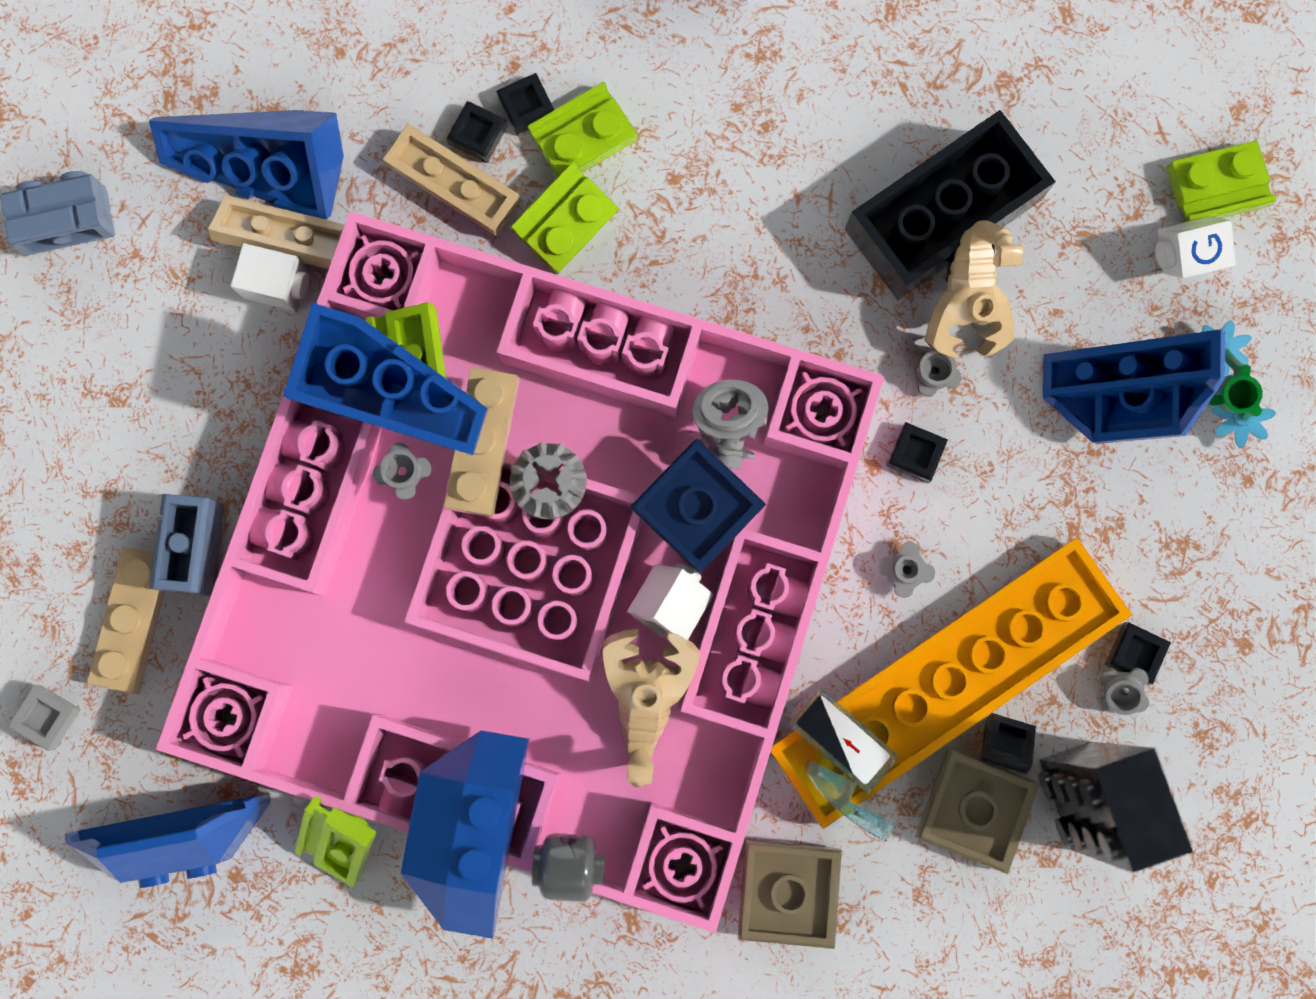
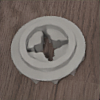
M734 379L713 383L703 389L693 403V422L696 423L700 435L711 436L716 444L723 439H731L737 445L740 438L745 436L755 439L758 428L767 424L768 402L766 396L757 386L746 381ZM738 403L739 415H732L730 420L723 421V413H729Z
M540 442L536 446L523 450L515 464L511 466L509 485L511 493L519 507L531 516L540 519L560 518L573 511L584 496L587 484L584 466L578 455L562 444ZM536 465L541 469L544 468L548 473L553 472L555 469L559 470L562 466L564 467L559 471L560 474L556 478L559 486L558 489L562 495L558 496L555 491L552 492L547 487L531 494L540 481L537 470L534 468Z

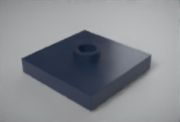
M696 438L630 506V509L700 574L766 506V503Z

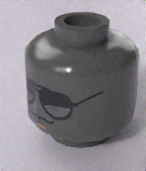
M552 833L546 836L543 845H535L532 864V886H539L540 893L545 899L584 902L592 895L593 885H603L605 854H596L595 843L590 836Z

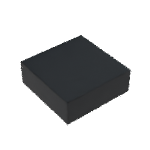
M537 73L496 91L516 135L528 130V125L554 111Z
M466 101L446 138L449 145L488 163L508 127L507 120Z
M905 422L886 466L929 484L933 479L948 439Z
M1124 622L1105 665L1119 672H1130L1134 668H1140L1148 675L1149 681L1146 685H1153L1171 642L1130 622Z
M995 713L989 714L985 720L981 760L1027 774L1033 766L1036 726Z

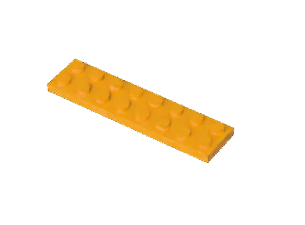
M1076 537L833 703L838 710L890 755L889 759L867 784L861 782L800 727L774 743L770 753L819 826L825 829L1133 614ZM808 775H810V776L812 777V779H813V781L815 782V784L817 785V787L821 790V792L826 796V798H827L837 809H835V808L822 796V794L818 791V789H817V788L814 786V784L811 782V780H810V778L808 777Z

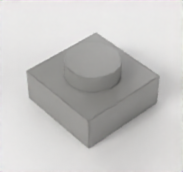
M33 685L8 727L47 751L55 750L79 713L80 708L42 685Z

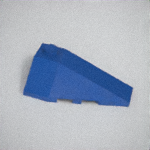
M283 110L153 117L149 120L160 164L206 183H209L211 180L220 182L236 189V195L248 200L254 196L273 204V207L321 219H328L331 216L344 157L336 113Z
M312 302L283 394L284 398L474 456L488 408L362 318Z

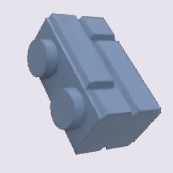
M70 171L62 174L60 181L43 184L39 181H25L17 184L15 191L1 193L0 195L3 215L6 218L4 223L7 240L12 247L25 256L106 239L115 235L113 220L109 211L111 209L107 190L92 174L82 171Z
M162 494L160 514L163 518L158 521L149 589L169 593L211 596L215 580L224 504L205 497Z

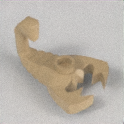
M986 220L976 222L964 232L960 240V246L954 255L955 260L950 268L951 274L948 276L947 291L939 299L927 328L924 341L931 348L948 357L959 358L951 347L964 340L949 334V329L953 325L965 327L970 323L983 326L992 322L991 326L976 333L978 336L986 339L976 350V352L983 356L1000 351L1015 339L1010 304L1006 295L997 286L996 268L1021 265L1023 246L1022 244L1012 245L1013 239L1007 228ZM992 244L995 245V249L997 250L995 256L993 248L991 246Z
M638 629L624 630L610 635L602 644L605 673L614 696L619 700V720L630 758L627 782H631L637 788H641L646 784H652L654 763L651 757L658 743L657 740L661 737L664 727L667 725L672 705L677 703L686 692L700 660V651L691 641L671 632H667V636L674 647L663 649V657L678 664L679 666L671 667L659 660L655 662L637 659L627 663L620 661L639 655V647L630 643L638 637Z

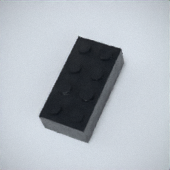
M999 110L853 210L846 224L845 231L895 298L900 300L948 266V260L955 255L964 232L976 222L987 220L1005 227L1042 201L1056 181L1003 112Z
M1089 742L1039 759L1043 772L1038 774L1042 790L1048 800L1054 799L1060 818L1055 819L1058 834L1066 847L1071 846L1072 851L1131 873L1194 852L1155 748Z

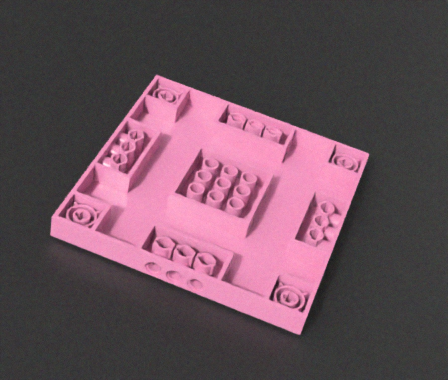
M349 211L316 304L358 316L366 321L365 318L372 316L376 318L385 315L384 313L429 302L436 306L447 380L466 393L471 367L515 374L520 379L494 517L451 511L444 508L455 450L282 397L156 750L311 801L316 795L322 799L321 804L332 808L336 807L341 811L408 832L420 771L480 730L530 738L507 865L532 873L535 845H543L546 836L552 833L587 835L594 840L596 854H605L603 885H593L592 893L716 933L884 376ZM390 270L393 278H385L380 285L377 281L378 275L386 276ZM734 379L746 381L757 386L766 396L768 402L767 424L758 428L755 439L748 436L742 437L745 439L743 447L755 453L754 459L744 458L741 469L730 470L766 503V506L700 573L702 578L699 583L714 594L688 639L699 649L700 660L686 692L677 703L672 705L667 725L664 727L661 737L657 740L658 743L651 757L654 763L652 784H646L641 788H637L631 782H627L630 758L619 720V700L614 696L605 673L602 644L610 635L624 630L638 629V637L630 643L639 647V655L620 661L627 663L637 659L655 662L659 660L671 667L679 666L663 657V649L674 647L667 638L657 636L630 615L627 610L655 564L675 567L677 563H681L690 568L692 567L632 511L630 506L696 438L701 441L702 436L696 423L693 422L692 415L693 403L698 394L707 386L719 381ZM738 403L729 413H723V421L730 420L732 415H739ZM819 404L829 407L827 414L833 415L828 416L824 423L815 420L814 418L817 413L810 411L816 410ZM540 442L562 444L578 455L586 472L587 484L581 502L573 511L556 519H540L526 513L516 503L509 487L511 466L515 464L523 450L536 446ZM395 443L406 444L409 447L410 453L417 458H426L431 464L430 475L423 477L415 487V495L408 500L398 498L393 488L387 484H378L373 476L375 467L381 464L382 459L389 453L390 447ZM536 465L534 468L537 470L540 481L531 494L547 487L552 492L555 491L558 496L562 495L558 489L559 486L556 478L560 474L559 471L564 467L562 466L559 470L555 469L553 472L548 473L544 468L541 469ZM400 467L398 470V474L401 476L407 472L405 467ZM224 709H232L231 713L237 715L235 724L226 725L228 720L221 719ZM682 853H688L691 855L690 863L696 864V868L694 871L686 870L683 877L674 875L675 866L669 865L670 860H679Z

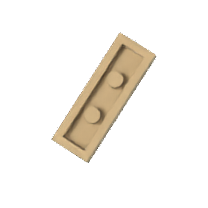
M410 124L406 125L382 159L388 168L494 236L498 235L521 202L518 193Z
M225 195L208 231L211 241L242 248L243 243L297 256L304 264L329 270L345 224Z
M474 367L470 368L466 393L488 408L474 456L454 451L444 502L446 510L494 517L520 380L518 375Z
M122 547L87 684L131 694H139L165 594L163 591L149 589L154 553Z

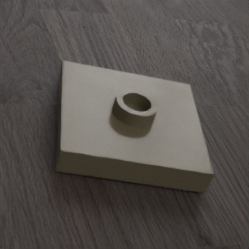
M947 747L915 837L1008 874L1040 783Z
M745 840L738 940L835 949L842 850L840 848Z

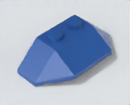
M1219 329L1044 354L1043 399L1095 444L1186 436L1225 380V331Z
M480 730L419 772L400 874L445 931L490 939L494 938L530 738Z
M266 793L65 833V843L118 882L138 880L139 888L170 882L169 873L186 870L187 879L217 873L216 864L232 859L271 803L270 794Z

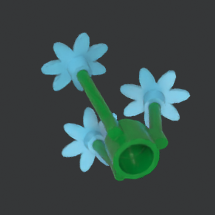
M1229 320L1221 329L1225 331V380L1207 406H1214L1211 409L1212 412L1218 417L1226 419V421L1218 426L1215 435L1224 436L1235 430V443L1238 448H1243L1248 440L1249 432L1262 440L1268 438L1266 429L1259 422L1273 418L1276 412L1273 409L1261 408L1259 406L1263 396L1261 384L1250 376L1251 367L1247 365L1249 360L1242 352L1238 351V349L1250 343L1252 337L1247 334L1233 337L1235 323ZM1204 325L1202 328V332L1215 330L1209 325ZM1230 368L1234 371L1233 375H1229Z

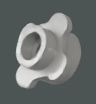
M935 349L925 355L915 354L909 361V369L916 373L919 380L918 391L923 396L932 397L937 390L945 387L956 388L961 382L962 376L956 370L954 358L948 357ZM931 368H938L939 374L933 375L931 373Z
M704 435L701 438L703 443L709 445L708 449L730 469H741L744 458L754 459L755 457L754 452L743 447L745 442L743 438H740L737 445L731 439H723L716 444L711 436Z
M395 443L390 447L389 453L382 459L381 464L375 467L373 476L378 484H387L393 488L398 498L408 500L415 495V487L423 477L430 475L431 464L426 458H417L410 453L409 447L406 444ZM400 467L407 469L405 475L401 476L398 474Z
M912 542L904 543L900 548V552L893 557H884L879 563L880 573L887 576L888 581L894 586L895 594L902 598L910 597L915 587L922 582H931L935 576L934 567L924 562L919 555V546ZM904 566H909L911 568L910 574H905L903 572Z
M1134 668L1130 672H1116L1114 669H1106L1100 674L1099 680L1101 685L1104 686V696L1100 699L1103 710L1120 715H1131L1143 712L1148 708L1149 700L1145 696L1144 686L1148 683L1149 679L1144 670ZM1125 687L1128 688L1129 691L1126 694L1120 693V689Z

